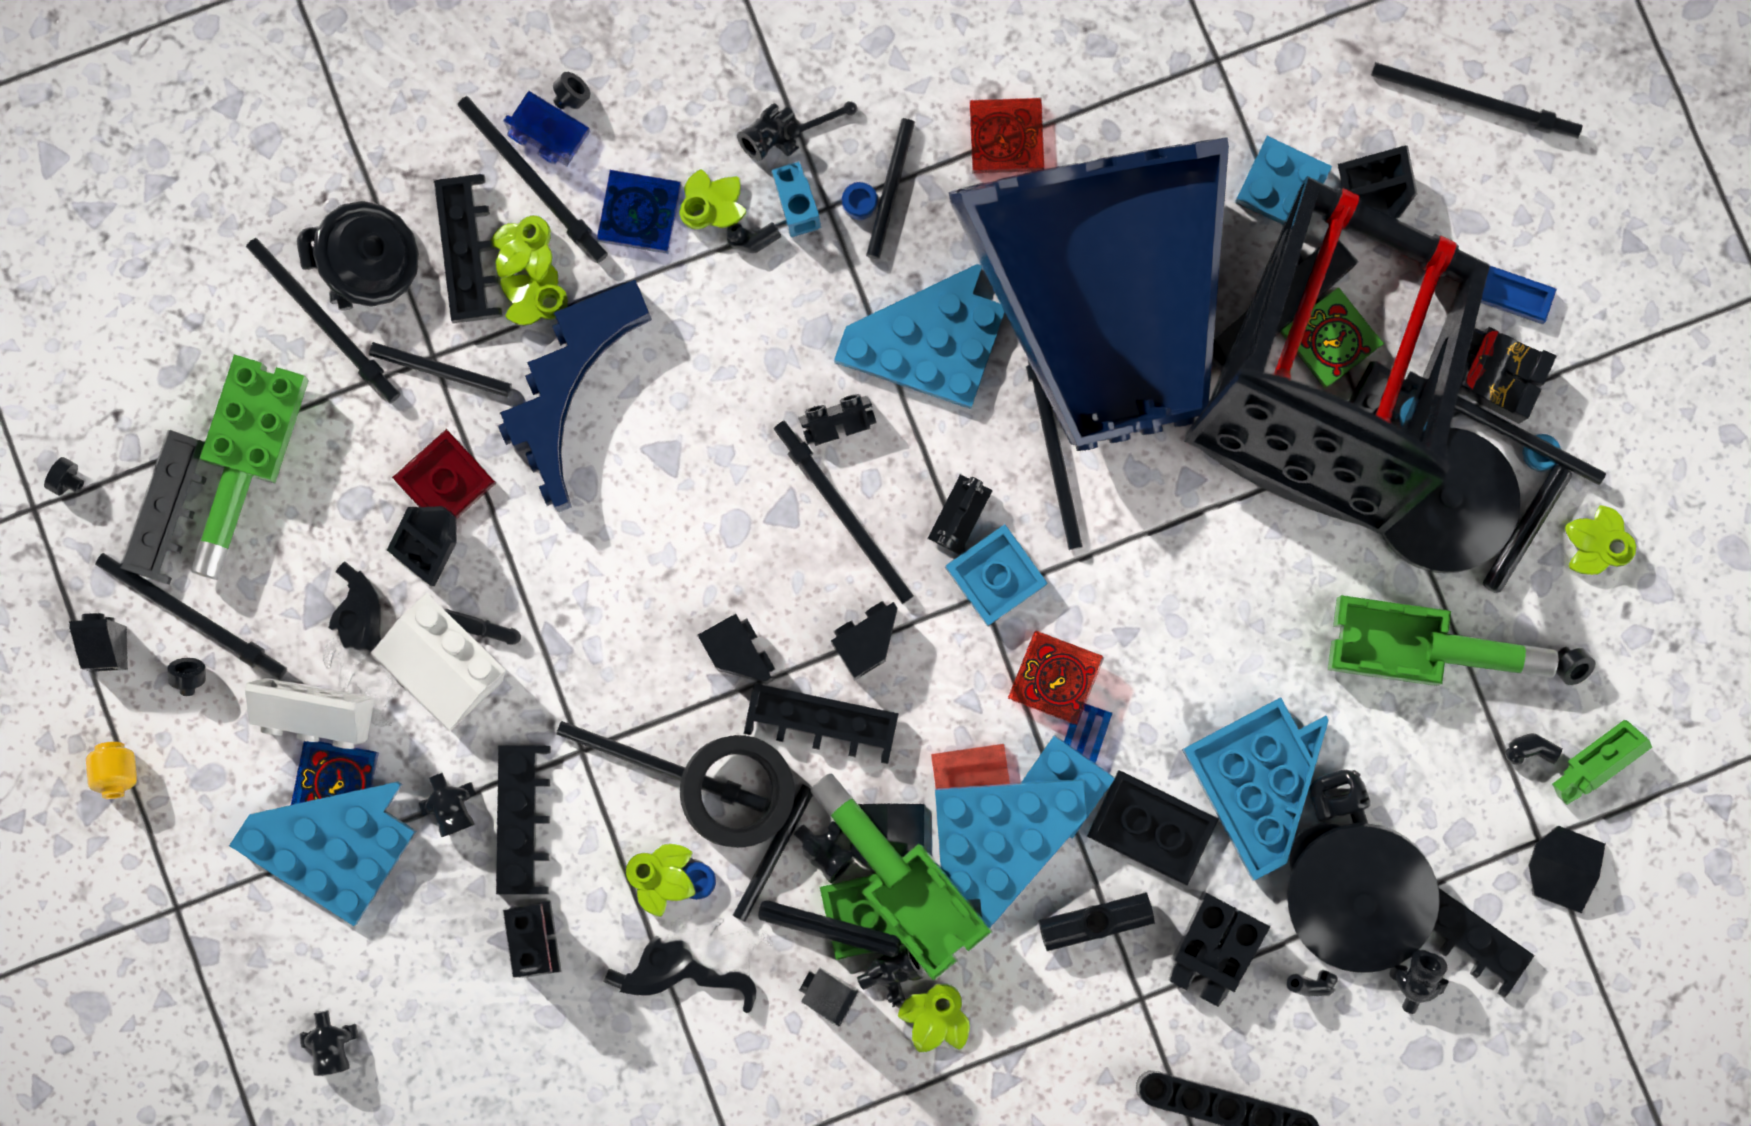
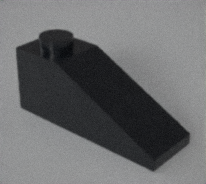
M819 968L816 974L811 971L808 972L799 991L805 994L801 1001L802 1003L840 1027L858 995L859 989Z

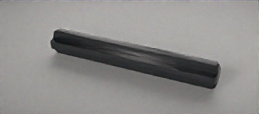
M1556 465L1552 468L1515 528L1511 538L1483 580V586L1488 590L1499 593L1505 587L1572 478V472L1561 465Z
M768 900L761 903L758 911V919L760 921L890 957L897 956L900 951L901 940L895 935Z

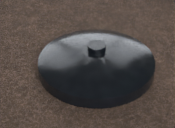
M1451 427L1447 438V461L1450 467L1444 481L1381 535L1392 551L1407 563L1425 571L1444 574L1473 569L1487 562L1500 552L1516 528L1521 501L1515 472L1503 453L1484 437L1464 429ZM1425 430L1422 432L1421 437L1419 439L1421 443L1423 441Z
M1357 823L1329 830L1317 837L1304 849L1291 871L1287 889V901L1293 927L1302 943L1310 952L1333 967L1345 971L1369 973L1383 971L1403 963L1424 945L1437 920L1439 889L1428 859L1415 843L1391 828L1376 824Z

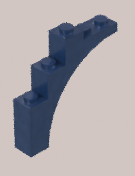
M636 280L555 312L558 323L552 325L560 346L566 343L568 346L527 362L531 373L525 375L532 394L540 393V396L500 412L504 423L499 424L498 428L505 444L512 443L518 452L530 447L531 451L526 452L525 455L533 473L537 471L541 473L545 483L539 486L546 505L553 504L558 513L572 507L564 482L562 462L564 425L572 399L586 373L609 347L628 332L652 320Z

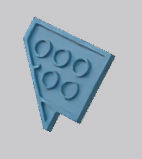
M976 264L846 326L834 363L971 409L1005 312L1000 303L973 294L982 270V266Z
M1281 697L1182 749L1252 881L1288 862L1329 721L1327 716H1323L1298 730Z
M1084 779L935 789L941 869L967 900L980 899L982 919L991 927L1086 819Z
M393 782L249 814L229 846L349 924L355 926L417 831L386 811L403 785L400 782Z

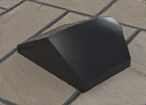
M1407 145L1338 164L1342 189L1344 188L1359 195L1362 198V203L1395 219L1402 216L1418 194Z
M443 506L408 507L387 551L428 585L435 586L457 543L456 516Z
M858 804L902 858L918 844H922L924 847V804ZM850 841V851L856 855V859L872 869Z
M1561 826L1553 828L1551 832L1535 844L1528 864L1532 883V895L1582 913L1600 878L1606 843Z

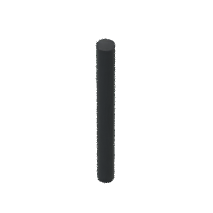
M902 118L866 253V256L872 259H880L915 125V122L911 119Z
M373 342L369 350V356L504 397H509L512 389V383Z
M804 784L800 787L788 819L775 834L733 913L734 917L746 922L813 796L810 787Z

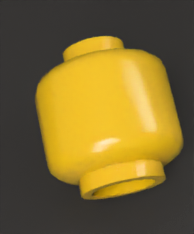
M104 742L94 747L95 750L86 757L87 783L89 788L94 792L102 793V798L117 799L125 796V791L131 789L137 783L134 752L125 748V744L122 742Z

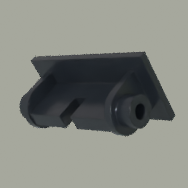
M853 394L840 399L839 405L826 408L825 405H818L807 409L804 416L798 417L802 428L809 427L808 430L803 431L807 445L814 443L815 446L839 439L836 425L843 424L846 436L871 429L870 425L877 422L873 410H865L866 408L873 407L868 396L861 397L860 394Z
M960 474L927 539L960 555L993 490L983 486V482L971 476L969 479Z

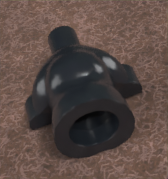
M773 103L761 113L760 118L750 127L738 132L737 140L741 148L752 159L756 161L763 160L773 146L782 150L788 157L799 149V146L795 144L796 140L794 138L786 139L784 135V126L795 119V114L789 107H785L779 112V106Z
M443 772L429 777L434 792L428 799L418 804L423 816L426 814L435 815L440 837L448 836L475 825L464 804L470 797L477 795L472 782L459 787L447 785Z
M831 822L828 826L829 831L823 835H815L803 824L794 833V836L803 843V855L823 873L829 883H833L850 867L856 855L836 844L844 833L836 822Z
M903 945L900 947L897 956L883 955L879 959H875L871 966L867 968V972L858 976L857 980L862 990L876 984L885 986L889 991L887 994L888 1002L892 1003V1007H896L905 1001L900 983L907 980L916 981L922 979L923 971L919 962Z
M1416 950L1411 958L1408 971L1407 966L1401 964L1391 968L1389 976L1397 981L1400 990L1406 997L1402 1005V1009L1405 1012L1414 1014L1420 1003L1431 1001L1444 993L1449 983L1447 979L1443 978L1448 968L1444 958L1426 950Z
M329 1010L315 1012L316 1028L310 1032L299 1034L301 1048L307 1047L312 1050L314 1060L313 1075L324 1076L350 1069L349 1061L345 1056L344 1043L359 1038L357 1025H344L341 1029L331 1025Z

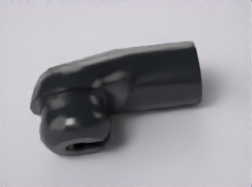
M773 222L757 232L743 228L740 223H736L726 229L728 244L734 249L751 254L761 251L781 238V234Z
M1530 733L1514 738L1508 744L1509 748L1506 750L1505 756L1508 761L1516 765L1522 764L1524 758L1538 755L1546 761L1555 764L1563 748L1538 734Z
M1320 970L1317 980L1299 974H1292L1288 977L1286 984L1288 990L1302 996H1330L1336 990L1334 986L1338 982V977L1329 971Z

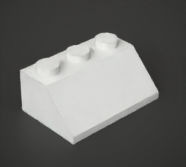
M427 593L396 621L371 652V656L449 732L502 683L506 671Z
M272 678L248 682L245 685L249 724L261 726L260 732L283 735V731L297 733L296 739L308 742H319V737L333 740L332 745L335 747L354 749L355 744L368 740L374 697Z

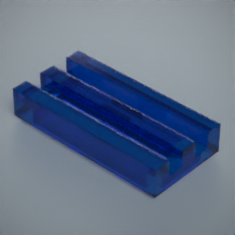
M1080 702L1081 708L1078 711L1074 710L1064 742L1071 746L1082 711L1088 712L1076 749L1083 754L1095 717H1102L1089 759L1096 763L1112 712Z

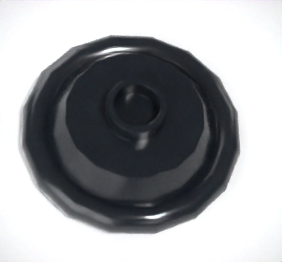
M358 201L342 204L324 217L315 232L313 257L320 277L332 292L350 303L372 307L391 303L408 291L418 272L419 251L413 232L398 214L381 204Z

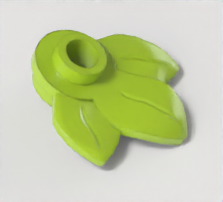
M702 169L691 175L685 183L684 192L686 198L683 200L679 211L684 225L691 229H702L708 225L725 228L738 223L746 214V209L736 203L741 191L739 177H725L711 182L709 176ZM698 210L704 211L702 214L698 216H693V214Z
M535 215L527 216L519 224L507 223L498 228L493 234L490 241H493L494 247L500 250L496 258V270L500 278L512 276L524 268L537 282L542 281L552 264L553 255L548 246L551 238V229L543 218ZM533 227H535V235L531 238H528L527 236L529 231Z
M552 264L546 276L540 282L534 280L529 273L528 275H512L500 280L504 295L513 303L505 315L509 321L518 325H531L541 318L554 320L556 319L555 312L568 307L567 294L563 288L558 286V272ZM547 298H554L557 300V303L554 307L547 308L544 306V301Z
M1600 505L1595 513L1594 520L1581 518L1571 521L1565 526L1568 538L1579 549L1568 565L1571 570L1577 573L1598 575L1609 566L1621 567L1627 565L1636 554L1635 540L1629 533L1625 532L1622 516L1610 507ZM1621 542L1625 548L1621 553H1613L1610 550L1611 544Z
M664 844L652 854L639 853L629 860L626 866V877L628 882L637 889L638 902L646 912L662 917L667 906V900L682 901L696 894L691 879L682 870L692 857L693 853L691 850L681 845ZM643 864H647L650 867V874L647 878H640L638 876V868Z
M945 983L937 984L931 987L926 994H912L902 1003L898 1017L908 1023H914L912 1041L918 1052L931 1051L940 1046L944 1040L960 1050L968 1040L970 1022L968 1017L961 1011L962 997L954 986ZM944 998L950 1002V1006L942 1009L937 1006L936 1002Z

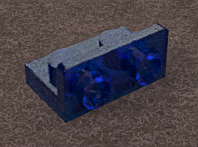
M529 90L513 115H506L503 120L508 130L507 135L512 140L522 146H525L527 142L539 149L537 154L553 165H556L559 161L563 165L568 166L590 133L588 126Z

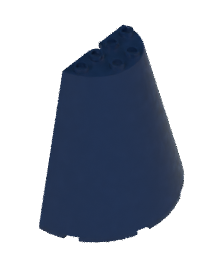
M1227 137L1099 158L1084 163H1073L1005 177L993 182L979 183L948 192L950 204L1070 444L1076 446V451L1098 448L1097 441L1109 440V443L1127 441L1131 439L1130 433L1141 432L1142 435L1159 433L1163 431L1162 425L1173 423L1174 427L1191 425L1195 422V417H1198L1208 405L1229 152Z

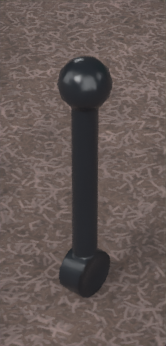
M848 101L842 108L804 124H790L787 127V134L790 138L797 139L800 137L801 132L844 114H855L857 105L853 101Z

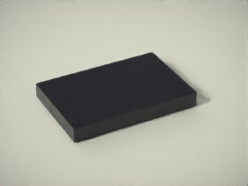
M1118 770L1086 837L1188 886L1219 818Z

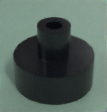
M563 72L553 83V90L556 94L553 102L561 110H564L567 106L579 109L591 96L587 84L572 72Z
M65 457L59 458L50 468L44 481V488L58 496L64 494L68 489L78 493L84 485V480L76 476L78 465Z
M1563 647L1558 651L1559 661L1556 673L1566 685L1579 684L1593 672L1595 660L1585 649L1577 648L1570 650L1569 647Z
M180 658L172 661L167 667L169 685L180 689V694L183 696L194 695L195 688L202 686L206 681L205 664L199 659Z

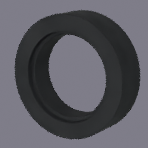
M746 735L719 738L701 747L687 763L680 783L681 806L690 825L703 838L726 847H750L768 840L785 824L794 803V780L786 760L767 742ZM734 754L748 756L760 763L768 773L772 784V799L766 813L756 823L739 829L725 827L716 822L704 807L701 794L702 782L708 769L719 759Z

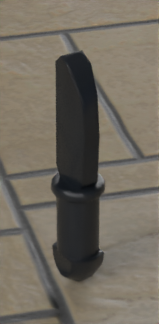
M445 609L467 633L481 635L482 638L496 639L506 642L507 645H516L521 640V634L515 628L510 629L490 623L489 620L484 621L480 618Z

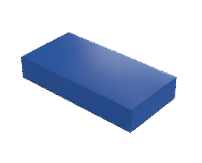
M1490 265L1481 303L1543 325L1547 320L1557 288Z

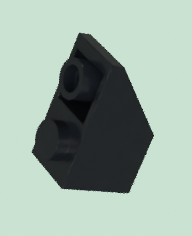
M884 601L865 612L868 617L857 625L851 620L834 631L836 637L831 640V644L854 681L886 662L898 610L894 602L886 606Z
M102 613L82 614L81 620L69 621V629L80 669L89 672L128 670L127 626L116 623L114 617H105V614Z
M734 614L697 635L718 671L764 684L773 681L769 673L775 670V667L765 650L760 653L757 652L752 643V640L756 639L757 635L747 618L740 621L737 614Z

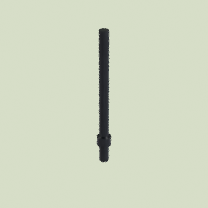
M1378 62L1374 63L1371 72L1373 77L1534 125L1535 130L1549 134L1551 131L1578 139L1582 131L1583 125L1558 118L1554 112L1541 109L1538 112Z
M468 96L463 97L457 106L566 227V234L576 245L581 244L597 263L603 261L608 253L591 235V228L583 219L578 220L475 103Z
M258 238L249 241L246 248L358 368V375L367 385L372 384L389 403L396 401L401 394L383 375L384 370L374 359L369 360Z
M1028 360L1029 365L1025 368L1028 381L1032 382L1068 550L1079 549L1083 545L1054 411Z
M1410 371L1405 380L1413 385V389L1417 390L1422 381V376ZM1460 396L1457 397L1455 411L1597 485H1600L1604 480L1606 472Z
M785 420L776 425L773 429L790 451L787 455L796 466L800 465L901 604L903 605L913 598L912 592L811 457L813 452L806 442H800Z
M105 553L98 557L95 563L96 566L240 655L242 662L252 668L257 666L278 680L285 675L287 667L266 655L264 648L252 641L250 643L245 642L142 576L119 569L121 563Z
M561 721L556 735L681 782L685 769L683 766ZM705 775L702 782V790L720 796V801L733 806L735 803H739L763 813L768 802L767 798L741 789V784L727 780L725 783Z

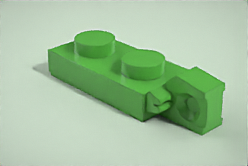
M1623 720L1567 761L1569 767L1563 772L1565 775L1552 784L1557 797L1568 805L1580 798L1583 793L1587 795L1592 790H1596L1653 748L1650 740L1630 722Z

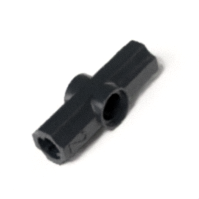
M1144 892L1040 919L1038 923L1046 952L1152 925L1155 924L1148 894ZM1094 911L1101 912L1106 918L1105 928L1098 933L1092 932L1087 926V918Z

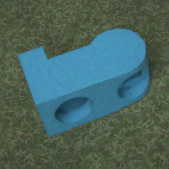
M800 162L773 169L772 175L790 238L821 229L819 213Z

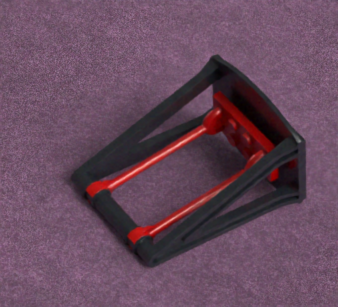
M1307 176L1297 192L1208 405L1187 431L1184 442L1199 448L1224 467L1282 498L1319 513L1364 526L1383 535L1440 485L1448 473L1450 466L1447 461V438L1490 265L1459 250V245L1456 242L1442 235L1434 234L1430 236L1362 203V198L1351 191L1339 187L1335 190ZM1314 211L1322 215V220L1329 225L1274 374L1266 373L1264 370ZM1348 228L1419 262V267L1426 271L1376 415L1328 392L1291 380L1290 374L1341 231H1346ZM1446 275L1461 283L1423 374L1422 381L1400 429L1393 425L1390 419L1438 279ZM1427 422L1423 441L1421 443L1419 439Z

